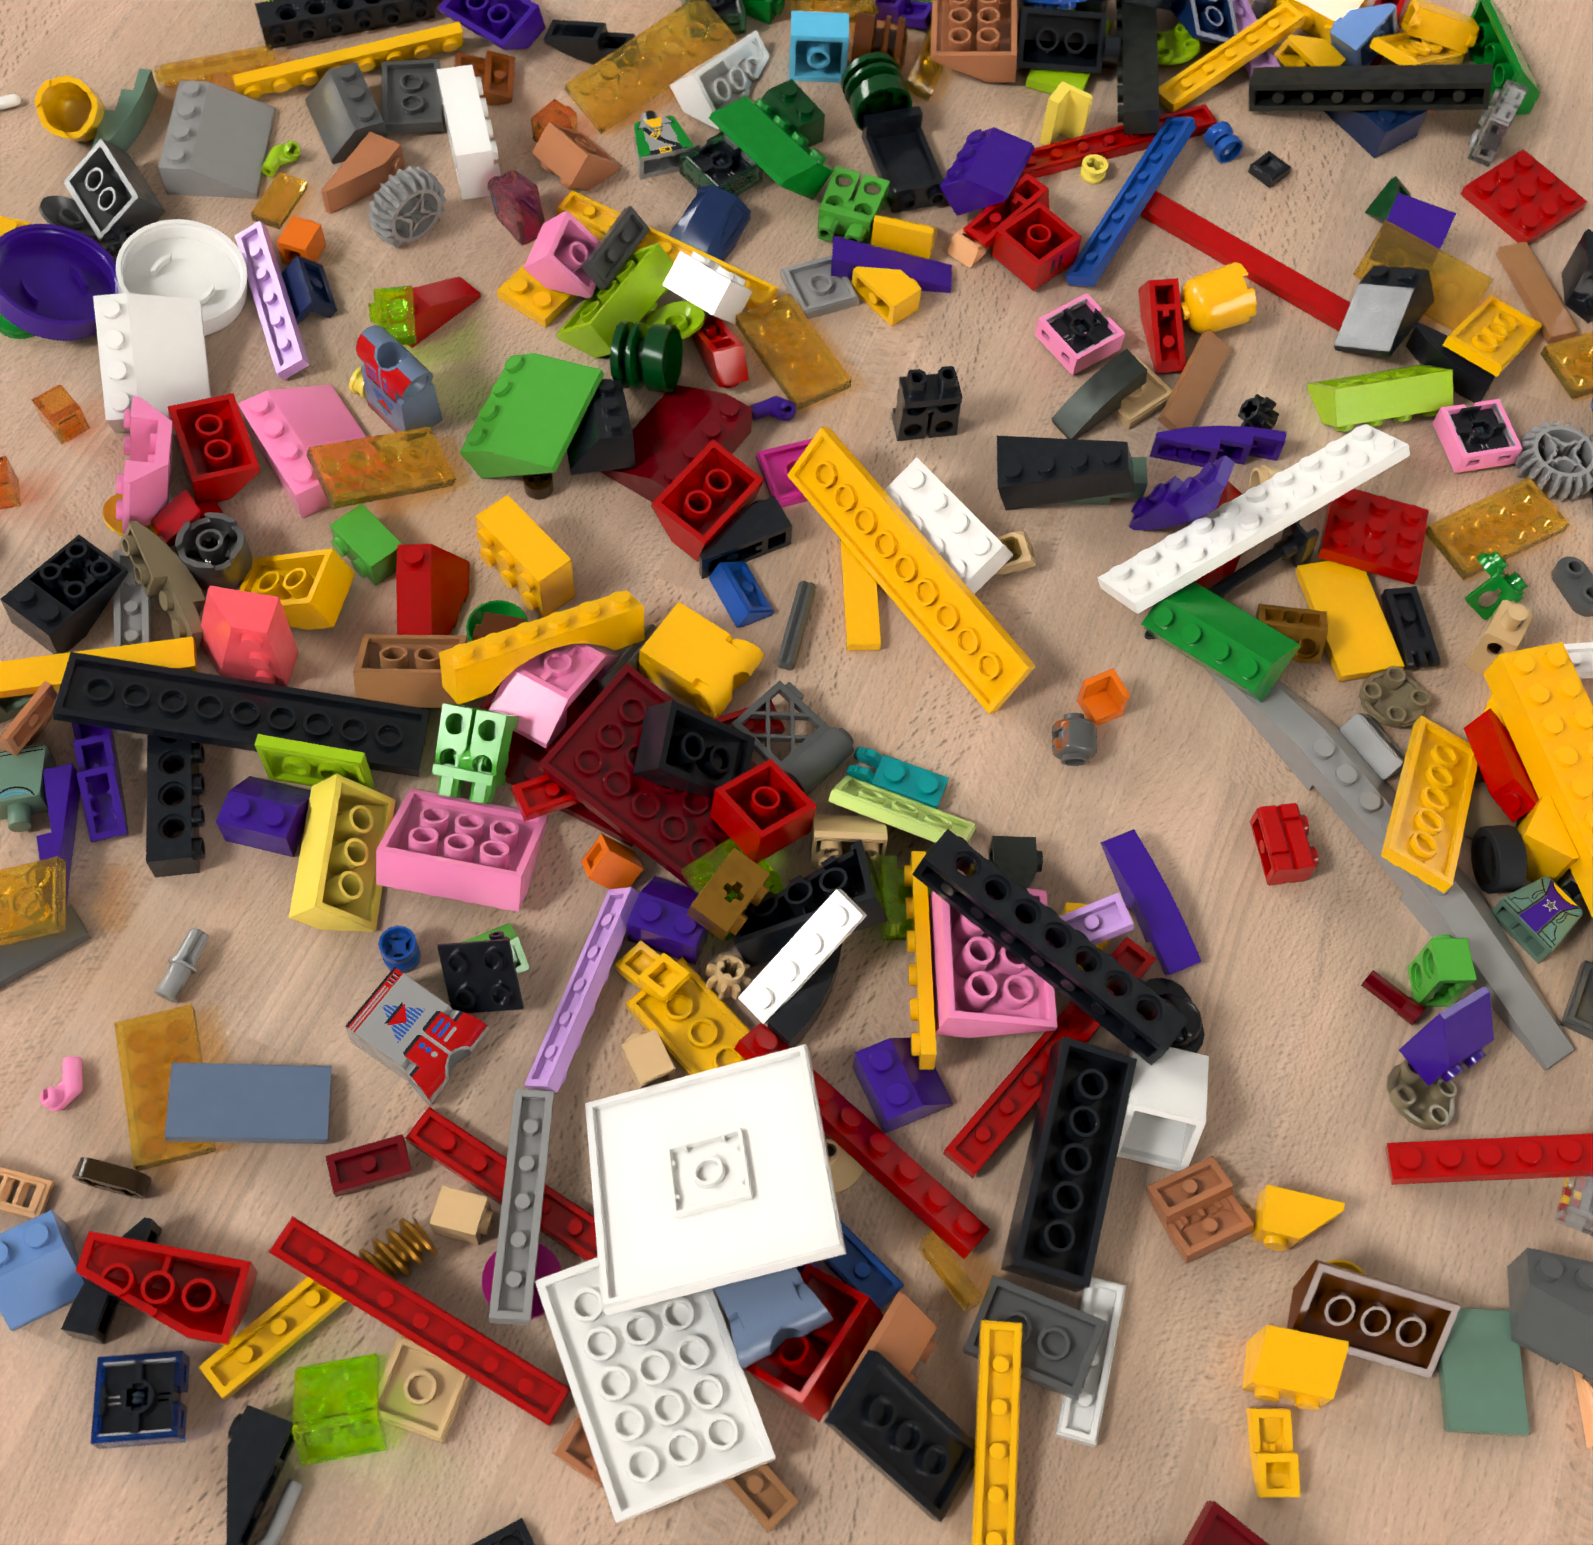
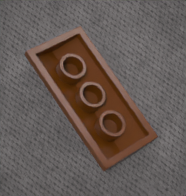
M1315 1260L1293 1287L1287 1329L1348 1341L1347 1354L1431 1379L1461 1306L1457 1302Z

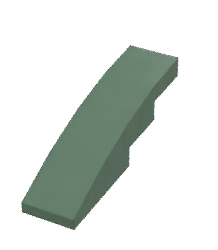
M139 69L134 89H121L116 109L104 110V116L98 126L92 148L101 138L125 152L134 143L150 116L158 95V89L151 69Z

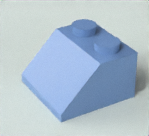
M1393 3L1352 9L1343 18L1340 17L1334 22L1330 30L1331 45L1346 58L1341 64L1342 66H1369L1376 59L1379 53L1369 48L1373 38L1398 33L1397 7Z
M52 1210L0 1234V1313L11 1331L73 1303L86 1281V1278L75 1272L79 1258L66 1222Z

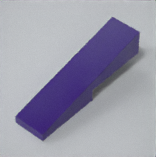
M833 236L831 276L852 277L853 269L857 266L902 270L908 277L914 279L922 288L921 291L951 293L952 265Z
M73 763L43 770L51 833L36 837L45 902L54 914L66 908L80 802L77 770Z

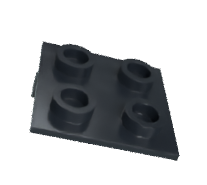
M503 931L490 933V940L437 945L452 1010L464 1013H480L524 1009L510 939L504 936Z

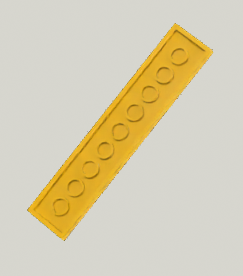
M821 427L787 476L987 713L996 712L1036 665L830 427Z

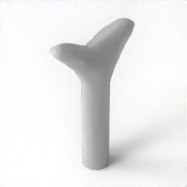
M288 1480L265 1534L255 1545H279L280 1538L304 1485Z

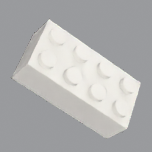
M472 65L437 69L443 115L462 200L498 195L496 182H501L499 164L494 163L493 160H498L499 156L496 141H490L491 138H494L491 119L485 120L489 114L486 98H480V95H484L481 77H475Z
M917 457L884 490L973 594L1014 556Z

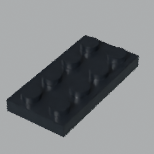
M868 1350L824 1423L933 1520L942 1522L974 1466L975 1441L879 1352Z

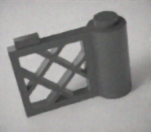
M779 680L731 723V727L755 737L753 749L765 761L772 759L808 795L854 752L852 745L854 741L846 730L829 727L801 700L804 695L792 683L788 682L784 685ZM780 694L789 703V712H770V701ZM749 719H765V734H753L743 725ZM770 719L789 720L790 735L770 734ZM795 720L809 721L816 730L810 736L795 735ZM770 742H790V754L780 761L771 752ZM795 743H801L795 748Z

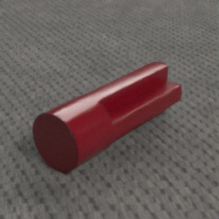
M1374 970L1361 984V986L1392 1008L1411 1025L1415 1023L1426 1009Z

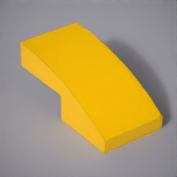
M643 941L638 942L614 964L617 973L642 991L661 1001L667 1000L691 977L690 972L666 953L660 956Z
M1246 1408L1249 1448L1257 1497H1300L1298 1453L1293 1452L1291 1409Z

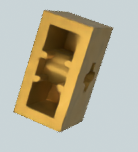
M733 848L691 904L686 915L722 941L729 932L736 935L748 919L743 914L750 903L758 906L770 888L765 883L770 873L736 848ZM733 890L738 895L730 903L725 897Z

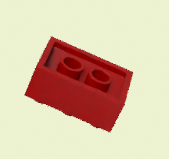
M233 393L167 406L169 418L172 421V433L196 504L212 500L216 502L230 500L260 472V466Z
M712 439L652 502L651 507L670 540L698 562L699 555L745 507L750 506L757 498L764 479Z
M807 1264L800 1275L804 1283L832 1315L834 1321L805 1336L785 1339L772 1354L743 1370L785 1402L820 1422L884 1317V1314L869 1296Z

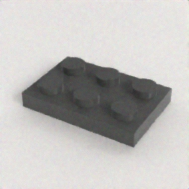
M440 59L381 61L382 118L385 123L386 134L443 131V108L437 76V69H441Z
M993 1275L963 1348L964 1354L979 1359L981 1320L1022 1323L1021 1378L1078 1401L1105 1331L1107 1321Z

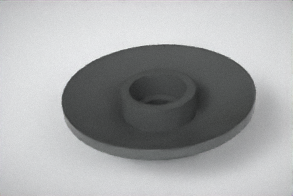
M48 196L42 199L39 210L42 217L49 224L73 229L90 238L97 237L75 200L63 196Z

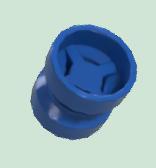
M1221 121L1212 125L1204 135V142L1208 148L1214 150L1215 158L1222 164L1231 162L1243 150L1242 141L1238 136L1233 135V128L1227 121Z
M393 926L382 933L378 945L386 967L390 971L395 967L404 974L414 970L421 958L414 933L405 926Z

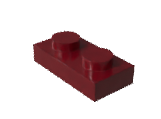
M403 1134L325 1156L335 1197L413 1175Z

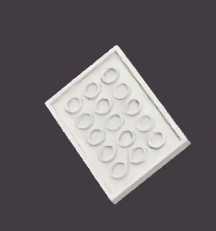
M598 1257L535 1281L616 1525L775 1460L774 1451L744 1371L739 1365L732 1339L713 1289L606 1316L602 1310Z

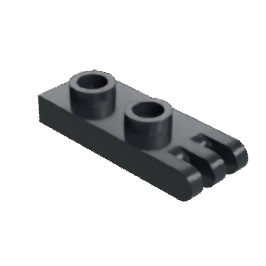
M1417 587L1385 589L1381 599L1396 646L1405 665L1403 668L1405 670L1413 669L1414 661L1418 669L1426 668L1427 661L1430 667H1438L1440 665V657Z

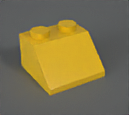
M1267 1324L1246 1343L1242 1390L1254 1392V1397L1263 1401L1277 1402L1279 1398L1295 1401L1294 1405L1298 1408L1319 1410L1320 1406H1324L1334 1399L1348 1353L1349 1342Z

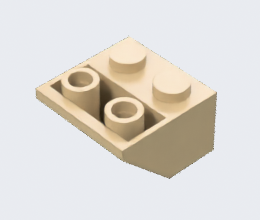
M815 814L811 829V868H822L821 862L833 855L836 859L851 851L850 845L862 840L866 851L874 863L875 871H882L888 841L886 824L867 816Z

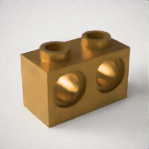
M1258 604L1255 618L1301 645L1291 659L1292 661L1320 664L1328 633L1327 611Z

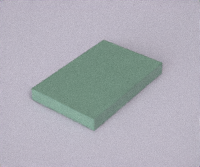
M1460 1308L1438 1360L1444 1432L1520 1437L1530 1435L1520 1346L1511 1340L1510 1311Z

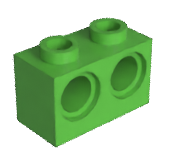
M1448 934L1431 938L1407 967L1413 998L1425 1008L1452 1006L1477 980L1468 939L1453 938L1452 935Z

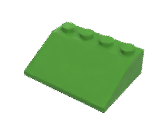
M537 353L510 356L505 362L500 377L493 385L492 392L485 405L480 410L472 430L467 434L466 441L459 453L481 479L555 473L604 376L603 371Z

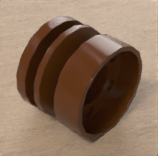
M857 11L851 62L864 54L881 52L893 57L901 71L905 61L908 39L905 23L906 17H899L897 30H891V15H887L883 28H877L876 13Z

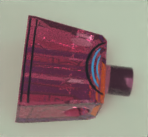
M511 170L501 176L492 177L487 184V188L491 194L497 219L521 246L537 239L542 225L545 223L538 186L515 170Z

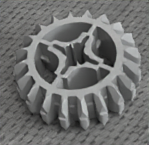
M408 166L405 171L399 168L395 176L389 175L388 181L385 184L380 183L381 189L373 193L375 200L369 203L371 210L367 214L371 219L369 224L382 241H386L394 247H398L401 244L408 246L411 241H417L420 237L425 236L429 230H433V225L441 221L439 214L445 211L442 205L447 200L444 197L445 190L432 173L419 166L415 169Z
M1558 420L1553 424L1545 421L1540 426L1535 425L1520 440L1522 450L1514 465L1515 468L1519 469L1518 477L1526 478L1525 487L1534 486L1536 494L1542 491L1546 493L1548 499L1554 495L1560 501L1567 497L1574 500L1579 495L1584 496L1593 487V435H1584L1582 428L1576 430L1572 428L1570 422L1565 426H1562Z

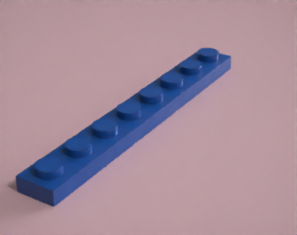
M1167 117L1066 273L1065 278L1068 285L1093 287L1096 285L1196 128L1193 117Z

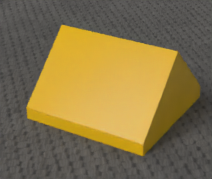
M875 215L871 245L930 259L939 227L884 215Z
M1550 794L1543 795L1516 829L1521 834L1526 848V879L1534 882L1547 876L1556 883L1579 859V855Z

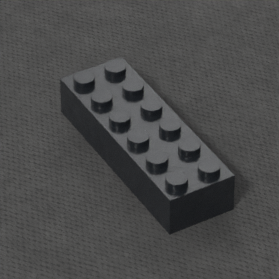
M1066 1036L1051 1046L1001 1270L1072 1292H1078L1090 1287L1135 1072L1136 1058Z

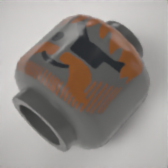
M1082 713L1065 714L1064 719L1057 721L1052 726L1053 755L1060 759L1063 765L1081 766L1089 763V759L1097 753L1096 724L1091 720L1085 719Z

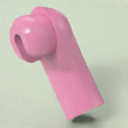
M71 1056L62 1060V1081L56 1087L51 1086L42 1091L40 1095L42 1106L49 1108L51 1111L63 1110L82 1092L83 1061L81 1057Z

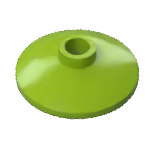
M677 301L663 305L653 311L647 317L645 324L648 329L652 324L677 325L683 340L696 333L705 322V313L703 309L690 301Z

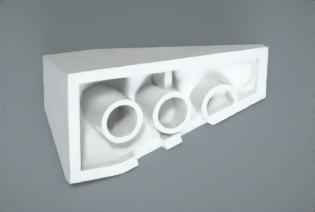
M757 30L689 71L669 86L684 113L718 130L719 128L709 119L711 113L744 96L748 97L751 84L754 80L758 79L770 56Z

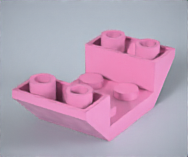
M136 396L132 398L131 409H125L124 429H129L130 435L124 436L123 454L130 455V460H125L124 474L117 473L116 494H123V500L117 499L116 520H122V534H125L129 521L136 520L145 527L150 525L151 519L168 504L172 421L141 397Z
M588 643L570 644L546 651L516 668L501 682L489 710L519 716L517 730L513 731L547 749L566 727L568 707L594 677L600 680L621 655L604 646Z

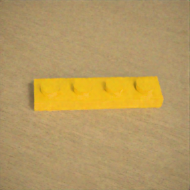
M307 1277L231 1340L229 1346L224 1345L198 1368L221 1398L227 1401L345 1303L346 1300Z

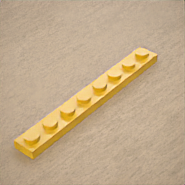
M454 22L232 75L237 93L257 99L261 95L271 92L282 93L296 86L315 85L329 69L357 62L361 72H370L376 67H380L381 61H402L413 58L424 59L431 54L442 51L453 52L459 47H463V30L460 22Z

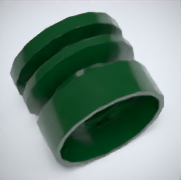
M881 52L864 54L852 61L841 76L842 91L854 121L861 131L863 129L864 115L912 107L913 101L896 60L889 54Z
M620 321L613 334L610 349L612 379H621L623 389L631 387L634 390H639L645 385L649 391L673 392L680 378L683 358L682 337L677 325L652 324L648 329L647 325L642 322L634 324L629 321Z

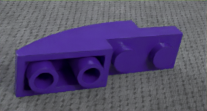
M1224 455L1213 464L1207 463L1199 474L1193 478L1191 476L1188 477L1184 482L1174 476L1165 484L1159 483L1147 497L1142 496L1135 502L1131 513L1134 515L1129 527L1133 530L1164 529L1191 522L1212 512L1217 508L1235 462Z

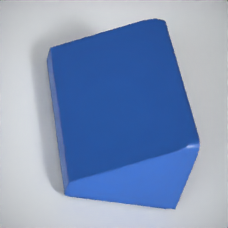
M719 562L710 575L709 580L737 628L744 627L772 616L774 611L746 562Z

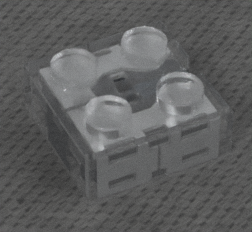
M1507 79L1501 90H1494L1489 101V106L1492 108L1483 111L1477 126L1481 130L1476 128L1469 140L1468 145L1472 149L1467 159L1487 167L1490 166L1529 89L1528 87Z

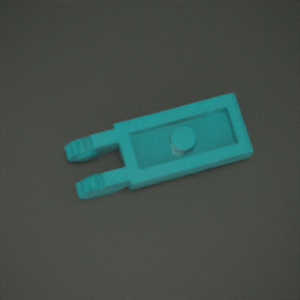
M859 746V748H856L854 758L862 764L864 763L876 768L877 771L874 774L868 768L852 764L849 765L846 775L938 809L948 784V777L884 754L881 756L877 751L867 747Z

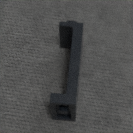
M920 106L864 115L862 139L877 177L890 181L888 204L892 213L948 203L940 188L945 178H942L921 128L923 113Z

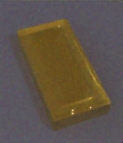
M278 172L251 212L252 220L255 222L261 221L264 225L280 230L307 190L306 180Z
M931 1231L922 1238L918 1251L964 1312H968L978 1305L983 1295L935 1232Z

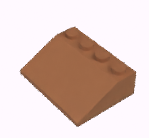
M932 0L930 60L985 82H1015L1017 64V0Z

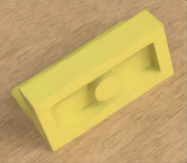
M1062 81L1048 98L1039 143L1043 145L1052 144L1060 134L1069 138L1083 136L1093 96Z

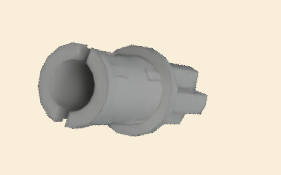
M196 928L188 931L175 957L169 958L168 962L170 965L154 993L168 1001L177 1003L191 974L197 972L195 965L209 941L208 934Z

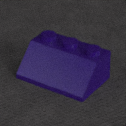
M444 0L438 7L440 13L455 22H460V25L503 50L528 49L546 29L539 5L530 0Z
M995 127L984 131L978 129L970 133L966 138L967 141L963 148L957 153V158L952 167L946 172L947 175L940 186L956 216L1006 201L1035 149L1033 144Z

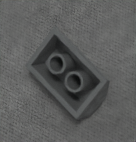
M357 62L329 69L305 99L332 164L346 161L369 132L387 138L384 120Z
M102 138L63 181L97 238L103 243L107 242L103 237L104 234L113 233L112 226L121 224L125 229L133 225L136 232L146 225L157 222L165 212L130 155Z

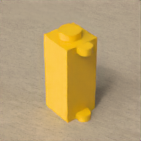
M1411 0L1399 23L1406 34L1466 54L1469 47L1474 46L1480 28L1473 17L1425 0Z

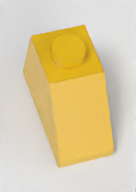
M1292 34L1273 54L1286 67L1340 66L1346 60L1326 39Z
M860 266L853 269L852 285L858 297L891 327L919 309L922 288L902 270Z
M1267 1184L1257 1195L1252 1240L1263 1242V1246L1271 1250L1285 1251L1287 1248L1291 1249L1332 1222L1344 1211L1345 1203Z

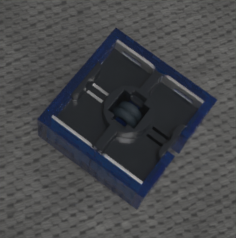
M183 1351L97 1357L91 1444L99 1449L185 1443L187 1406L180 1402L181 1393L188 1392L190 1357Z

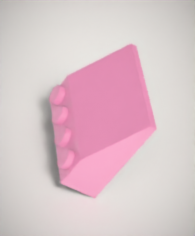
M332 385L266 390L237 403L246 430L302 518L391 477L389 470Z
M410 788L376 849V884L394 889L424 893L430 896L460 900L465 903H475L496 907L501 910L519 912L530 886L547 826L548 814L524 822L521 812L517 808L496 804H482L465 798L438 795V793Z
M1026 888L1032 896L1045 906H1048L1046 890ZM932 891L928 901L935 1035L976 1038L1056 1030L1058 1026L1054 987Z

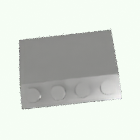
M179 80L158 167L167 194L258 199L263 175L261 167L267 156L275 108L211 82Z

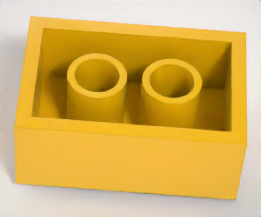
M508 495L475 516L478 530L475 534L480 542L481 550L479 555L489 568L494 567L499 572L502 581L509 589L515 588L519 592L523 603L529 610L533 611L535 609L542 617H546L575 597L571 558Z

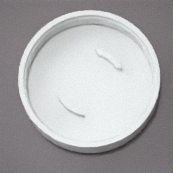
M182 219L151 223L134 232L124 242L116 260L118 293L198 298L201 301L205 336L218 332L231 324L245 305L247 298V267L244 257L230 238L209 225Z

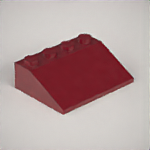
M677 385L673 392H666L632 430L636 467L600 472L653 502L712 439L733 454L751 433L752 408L726 393Z

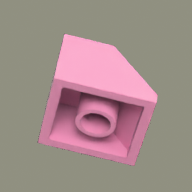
M565 211L543 223L524 269L547 289L590 298L593 295L596 284L582 269L581 265L600 241L574 216Z

